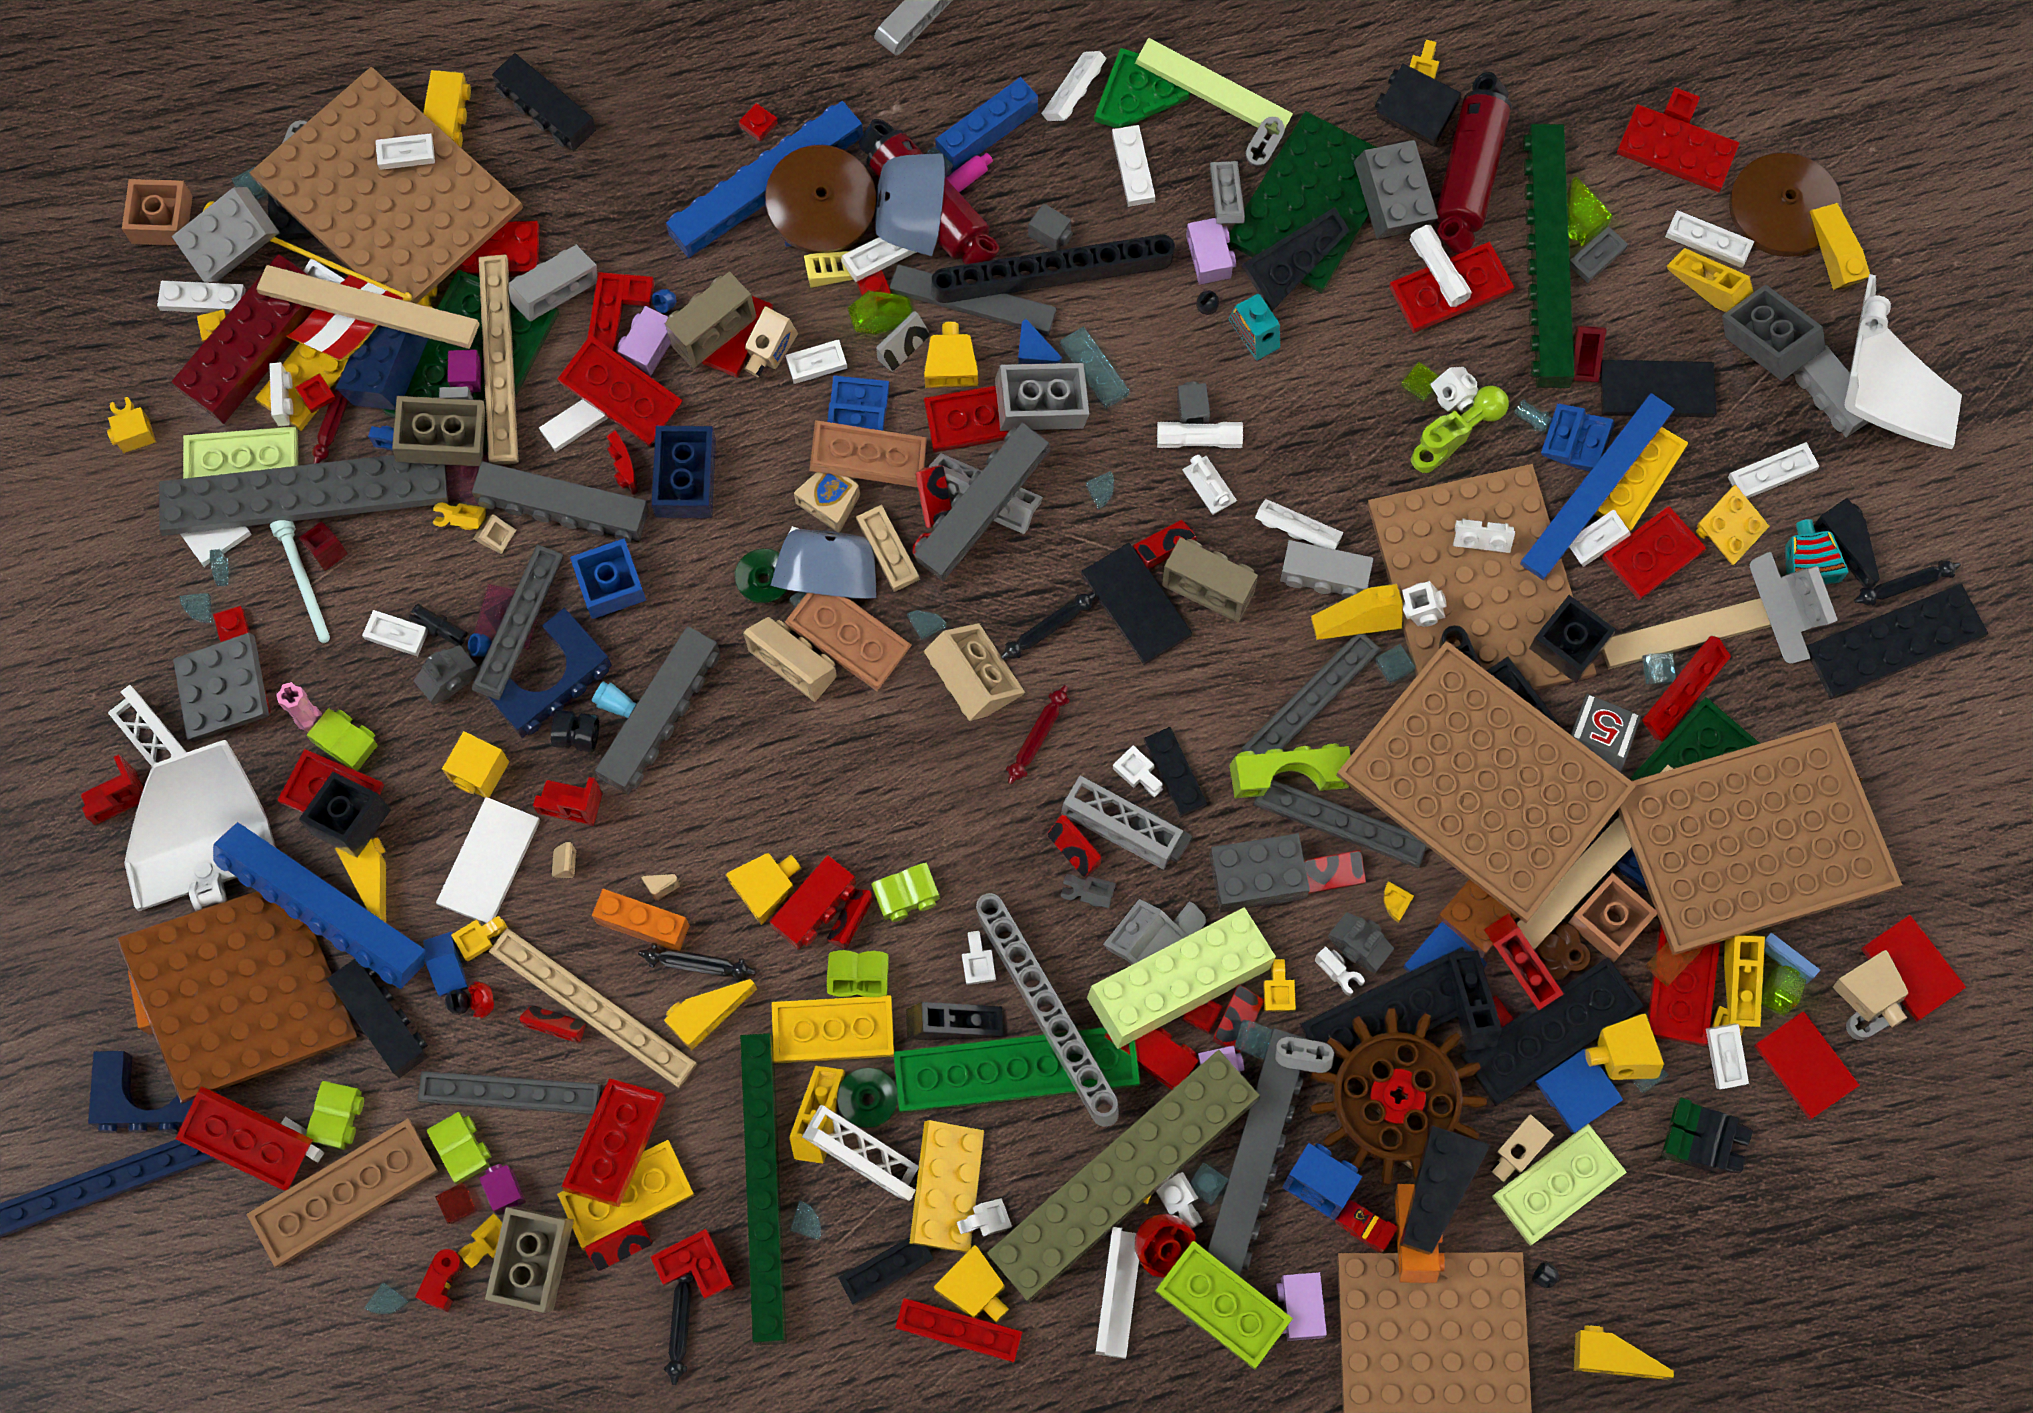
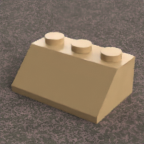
M767 617L747 628L743 634L748 651L812 701L816 702L837 677L834 667L835 663L825 654H821V656L816 654L812 650L813 646L803 637L797 639L790 634V628L782 621L777 620L775 622L770 617Z
M979 623L945 630L924 650V653L930 660V664L936 669L947 690L951 692L961 711L967 716L969 721L988 717L1025 693Z

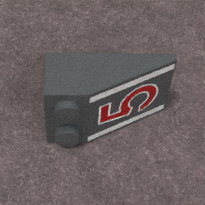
M1586 694L1570 735L1621 773L1641 716Z

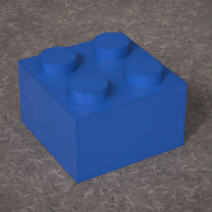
M625 538L570 557L592 619L647 601Z

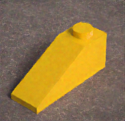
M1838 203L1811 210V218L1833 290L1855 285L1869 278L1870 272L1863 249Z
M1686 248L1667 265V269L1715 308L1724 312L1729 311L1754 293L1750 276Z
M1397 584L1367 588L1312 615L1311 621L1316 640L1402 629L1403 603Z
M378 837L371 838L358 858L336 847L335 850L367 910L386 923V862L382 856L386 850Z
M1747 933L1725 940L1724 970L1729 1024L1736 1023L1739 1026L1760 1027L1764 936Z
M751 979L688 998L682 1003L677 1002L667 1011V1017L664 1021L692 1051L757 990V987Z
M815 1066L789 1137L794 1159L824 1163L827 1153L802 1138L820 1105L837 1114L838 1090L845 1075L843 1069ZM824 1116L817 1129L827 1135L833 1133L832 1119Z
M1584 1326V1330L1575 1333L1574 1371L1662 1380L1674 1377L1673 1370L1613 1333L1603 1332V1327Z

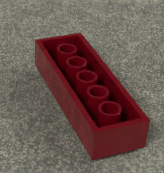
M280 254L269 264V266L309 276ZM262 274L171 381L184 396L222 424L229 419L270 370V363H275L294 341L286 335L300 326L315 310L312 307L259 294L256 288Z

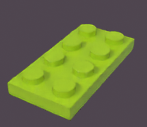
M1192 1241L1155 1290L1156 1293L1254 1370L1293 1319L1194 1241Z

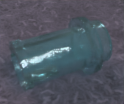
M1523 399L1520 402L1521 406H1517L1514 415L1534 426L1533 430L1544 432L1552 420L1548 416L1549 413L1547 411L1543 413Z

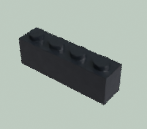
M516 53L492 74L496 84L494 88L497 93L504 99L507 97L511 99L516 109L523 115L529 114L537 127L542 131L547 129L553 134V139L561 147L566 145L574 152L596 131L591 115Z
M353 959L328 977L327 981L393 1074L401 1078L429 1057L424 1050L428 1045L418 1031L412 1034L407 1027L411 1021L401 1008L396 1011L390 1002L394 1000V997L386 986L379 987L374 980L378 976L377 973L369 967L361 966L356 959Z

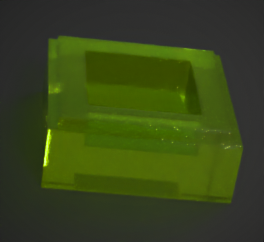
M1418 362L1402 381L1401 386L1424 402L1433 391L1430 384L1439 376Z

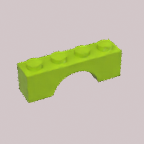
M1334 743L1324 745L1322 749H1311L1310 746H1301L1295 748L1294 751L1283 752L1282 749H1271L1266 751L1265 754H1255L1253 751L1241 752L1235 756L1229 765L1234 797L1237 799L1264 796L1270 788L1272 778L1286 771H1295L1308 776L1316 784L1319 791L1348 788L1349 785L1336 775L1351 756L1349 746L1339 747V744Z

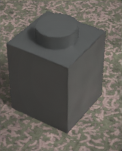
M1044 203L1028 224V237L1052 251L1059 250L1061 245L1066 246L1073 234L1071 231V219Z
M1191 381L1178 386L1177 403L1180 423L1209 424L1210 410L1206 383L1199 384L1198 382Z

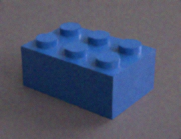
M1308 1143L1282 1188L1334 1221L1347 1203L1362 1176L1357 1174L1358 1168L1345 1160H1342L1340 1163L1330 1157L1332 1152L1318 1143L1315 1146Z

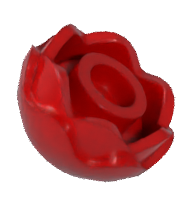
M476 981L468 988L471 994L470 1007L475 1011L473 1017L483 1019L494 1010L493 994L489 985Z

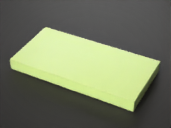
M296 426L183 435V479L299 466L298 429Z
M1587 1124L1492 1197L1531 1246L1627 1172L1591 1126Z

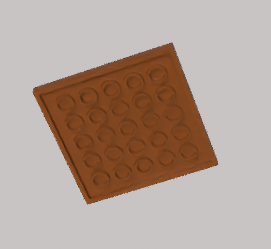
M258 891L118 937V945L181 1104L194 1100L201 1086L216 1092L357 1040L356 1032L344 1003L327 981V978L331 976V972L315 934L305 923L299 919L291 918L283 908L265 900Z

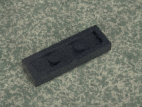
M1171 727L1145 737L1144 743L1179 817L1181 818L1206 807L1207 802Z
M909 1237L841 1275L838 1279L854 1306L934 1261L927 1246L910 1244Z

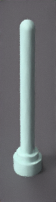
M275 521L270 524L274 537H277L283 543L320 642L326 643L329 641L330 635L293 539L294 531L296 530L293 521Z

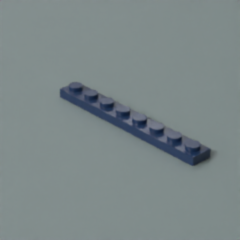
M173 1140L0 1203V1238L216 1160V1158L178 1140Z

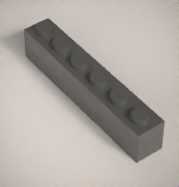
M1021 423L1018 428L1013 427L1004 439L1006 443L1000 450L995 449L986 461L988 465L982 472L977 471L969 481L970 487L964 494L959 493L951 503L952 509L946 516L941 515L934 523V531L928 538L923 537L916 545V553L914 554L916 561L943 582L1050 452L1049 442L1024 423Z
M481 462L472 490L476 503L483 508L494 509L497 507L505 509L507 513L515 516H521L522 514L531 515L540 522L552 520L560 522L562 526L569 529L581 527L595 535L602 536L606 533L614 535L618 540L625 538L626 542H631V540L640 542L649 512L646 500L487 462Z
M689 626L686 627L595 769L599 779L629 795L632 789L639 787L644 778L643 771L648 764L652 765L657 759L659 746L663 740L667 741L671 737L675 728L673 724L678 716L682 717L688 710L690 705L689 699L692 694L699 692L705 682L704 675L709 668L713 669L718 663L720 650L716 641Z

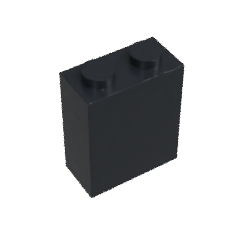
M1402 63L1399 70L1394 69L1388 80L1390 87L1387 93H1381L1375 104L1377 118L1435 147L1461 100V92Z

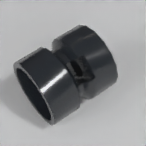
M556 710L551 727L552 747L569 749L574 745L576 750L594 752L599 736V716L581 713L577 717L573 711Z

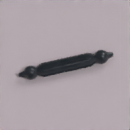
M1941 560L1938 562V567L1931 566L1879 584L1874 589L1861 588L1860 594L1854 599V602L1874 606L1876 599L1883 600L1935 582L1941 576L1953 578L1955 570L1961 564L1959 562L1952 563L1951 561Z
M1077 594L1075 602L1066 604L1022 634L1017 642H1007L1001 658L1003 660L1007 658H1020L1022 650L1030 649L1074 619L1080 610H1090L1096 594Z
M652 943L651 947L647 950H640L638 952V955L645 958L649 963V967L652 968L655 967V964L661 962L666 967L718 976L733 974L736 982H742V979L755 975L756 972L745 963L744 958H739V962L733 964L728 959L668 949L661 952L656 943Z
M692 1272L677 1279L679 1283L674 1290L668 1352L671 1361L664 1367V1371L670 1376L672 1385H677L679 1377L687 1371V1366H684L682 1360L686 1354L692 1294L689 1283L694 1278Z

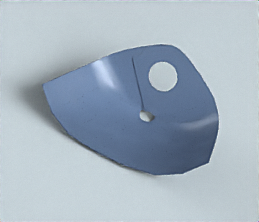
M943 154L899 156L888 160L883 165L876 193L875 206L876 233L879 238L892 245L932 256L939 232L945 179ZM881 191V203L878 208V199ZM886 192L890 193V199L888 201H885Z
M795 529L788 534L782 545L771 586L830 596L876 598V573L872 546L865 537L826 530ZM825 536L835 537V540L828 541Z

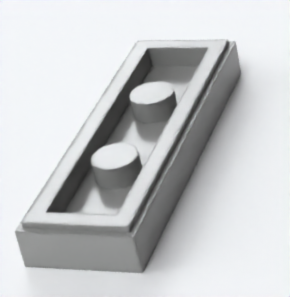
M1238 161L1211 162L1210 174L1216 224L1244 223V207Z

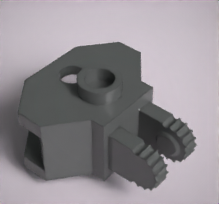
M459 645L430 655L422 666V670L413 681L431 704L435 705L449 699L467 685L479 669Z
M1348 912L1345 913L1328 935L1333 944L1349 960L1373 973L1379 970L1380 966L1394 950V947L1387 941L1384 934L1381 933L1382 929L1378 924L1370 919L1365 921L1363 918L1356 917Z

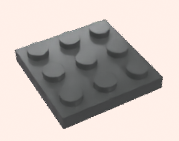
M246 633L173 659L187 740L195 742L269 716L255 635Z

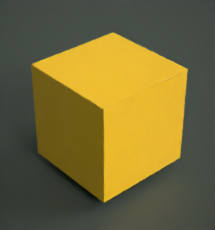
M463 731L442 770L448 779L461 790L489 798L507 768L509 760L501 749Z

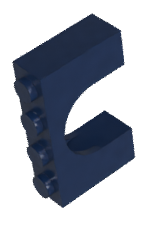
M565 607L542 625L546 635L566 657V670L561 680L548 690L532 692L522 689L509 678L500 700L486 696L521 738L538 731L544 720L549 716L554 717L556 710H563L564 704L571 698L576 699L586 691V686L594 680L602 679L612 666L608 656Z
M94 1051L88 1124L98 1128L100 1133H116L117 1128H128L129 1132L143 1133L147 1132L149 1127H159L158 1131L176 1132L177 1128L182 1126L193 1100L181 1104L177 1094L169 1104L156 1110L139 1109L132 1099L130 1090L133 1056L125 1051Z

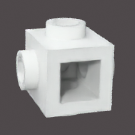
M1451 367L1430 384L1438 396L1439 404L1447 412L1455 410L1462 413L1473 407V398L1479 390L1477 388V381L1464 367Z
M1430 581L1418 583L1402 590L1405 600L1403 602V610L1406 618H1411L1417 626H1432L1439 619L1445 618L1443 610L1444 607H1447L1445 596L1442 590L1438 591Z

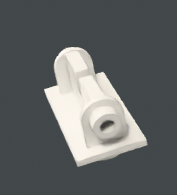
M1200 455L1194 456L1190 460L1192 464L1182 469L1212 515L1237 501L1207 456L1203 458Z
M1462 518V521L1456 520L1455 523L1456 533L1453 546L1510 553L1515 536L1514 527H1509L1507 523L1488 522L1487 528L1482 527V521Z

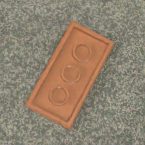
M815 420L809 471L918 487L915 473L924 468L927 437Z
M807 593L785 621V624L877 692L912 646L847 597Z

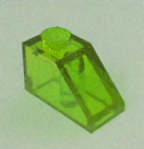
M1577 176L1572 179L1567 192L1568 232L1573 240H1577L1584 246L1609 226L1613 215Z
M867 291L847 308L855 332L875 335L897 328L913 312L908 296Z
M1778 965L1771 972L1762 990L1761 1005L1785 1016L1800 1002L1806 979L1800 977V973L1796 969Z

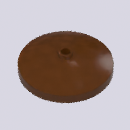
M811 145L789 153L775 166L767 182L765 205L771 225L778 235L791 246L814 254L839 252L856 243L868 230L875 212L876 192L869 172L856 157L837 147ZM822 193V194H825L826 196H824V197H819V196H817V194L820 195V194Z
M1773 153L1755 159L1740 172L1730 193L1729 209L1737 231L1741 236L1753 240L1755 248L1771 255L1794 257L1808 254L1820 248L1810 211L1838 203L1842 210V200L1836 182L1821 165L1798 154Z

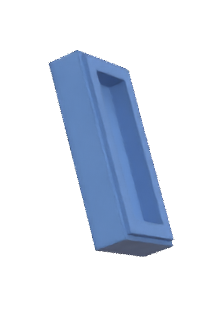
M1770 933L1765 938L1764 953L1803 983H1809L1820 971L1819 968L1773 933Z

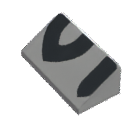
M916 311L912 312L876 347L878 361L892 372L930 336L928 329Z

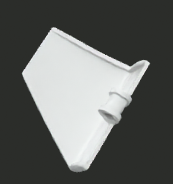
M1869 274L1845 398V408L1850 413L1899 435L1931 445L1953 449L1962 394L1927 367L1887 328L1888 319L1886 315L1890 312L1891 303L1883 296H1875L1876 275Z
M226 740L152 765L137 808L124 862L134 907L138 911L188 894L195 911L217 903L226 902L227 897L223 882L237 877L229 871L221 870L213 861V844L237 822L275 847L271 827L264 809Z

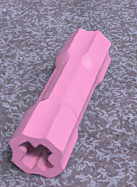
M292 682L283 684L281 690L276 694L278 703L284 710L289 712L299 729L309 732L321 718L322 713L308 700L305 691L301 687L295 686Z

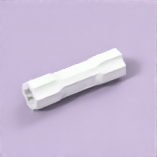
M1425 225L1416 229L1411 234L1409 240L1418 255L1424 259L1450 307H1456L1466 302L1471 297L1472 291L1450 261L1432 226Z
M1158 422L1157 448H1179L1182 446L1242 448V422H1220L1218 424Z

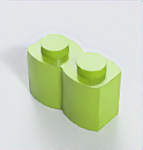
M328 708L308 732L307 737L313 744L334 757L344 766L358 771L378 746L373 739L375 734L363 725L357 728L351 724L352 718L342 710L338 709L334 712Z
M927 863L913 866L871 884L884 919H891L892 922L905 919L909 916L907 912L917 908H919V911L931 909L936 906L935 901L940 899Z
M847 950L830 952L827 970V994L838 997H849L856 994L864 997H882L887 995L888 954L880 951H866L859 954Z
M327 1081L321 1082L314 1111L306 1132V1136L313 1139L312 1143L345 1150L347 1144H352L356 1133L353 1121L356 1114H361L364 1106V1097H361L362 1091L357 1088Z
M460 1112L427 1129L429 1137L448 1173L457 1185L489 1168L490 1165L487 1159L491 1158L485 1143L482 1141L478 1144L473 1133L477 1131V1128L469 1115L464 1117Z

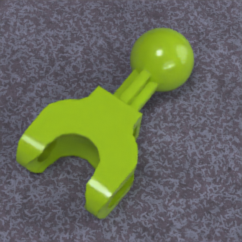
M1485 386L1478 390L1477 395L1473 398V407L1461 416L1454 410L1449 415L1441 416L1427 426L1421 435V444L1416 447L1411 456V463L1414 468L1422 473L1433 471L1467 441L1475 425L1482 420L1493 422L1501 419L1509 407L1507 394L1497 386ZM1429 451L1433 454V460L1431 462H1423L1419 456Z

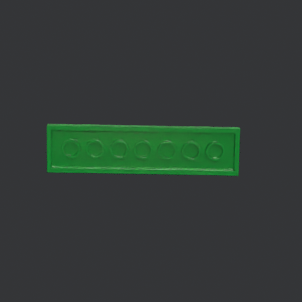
M1105 1028L1078 1030L1111 1089L1140 1086L1135 1040L1129 1043V1055L1121 1048L1117 1049L1114 1043L1104 1037L1108 1034ZM1068 1032L1054 1033V1035L1057 1037H1063L1067 1035ZM1044 1034L894 1052L900 1113L1077 1093ZM1072 1054L1071 1056H1069L1068 1060L1071 1062H1078L1083 1058V1056L1080 1054ZM1087 1079L1082 1085L1091 1088L1097 1084V1081Z

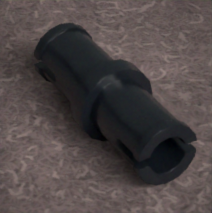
M421 604L415 605L411 613L414 615L410 614L409 620L427 627L432 636H440L455 646H462L466 639L463 636L467 637L468 632L448 622L446 616L442 614L438 616L424 608Z

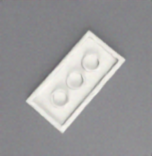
M486 797L436 901L437 905L471 919H477L484 924L495 918L541 820L536 816Z

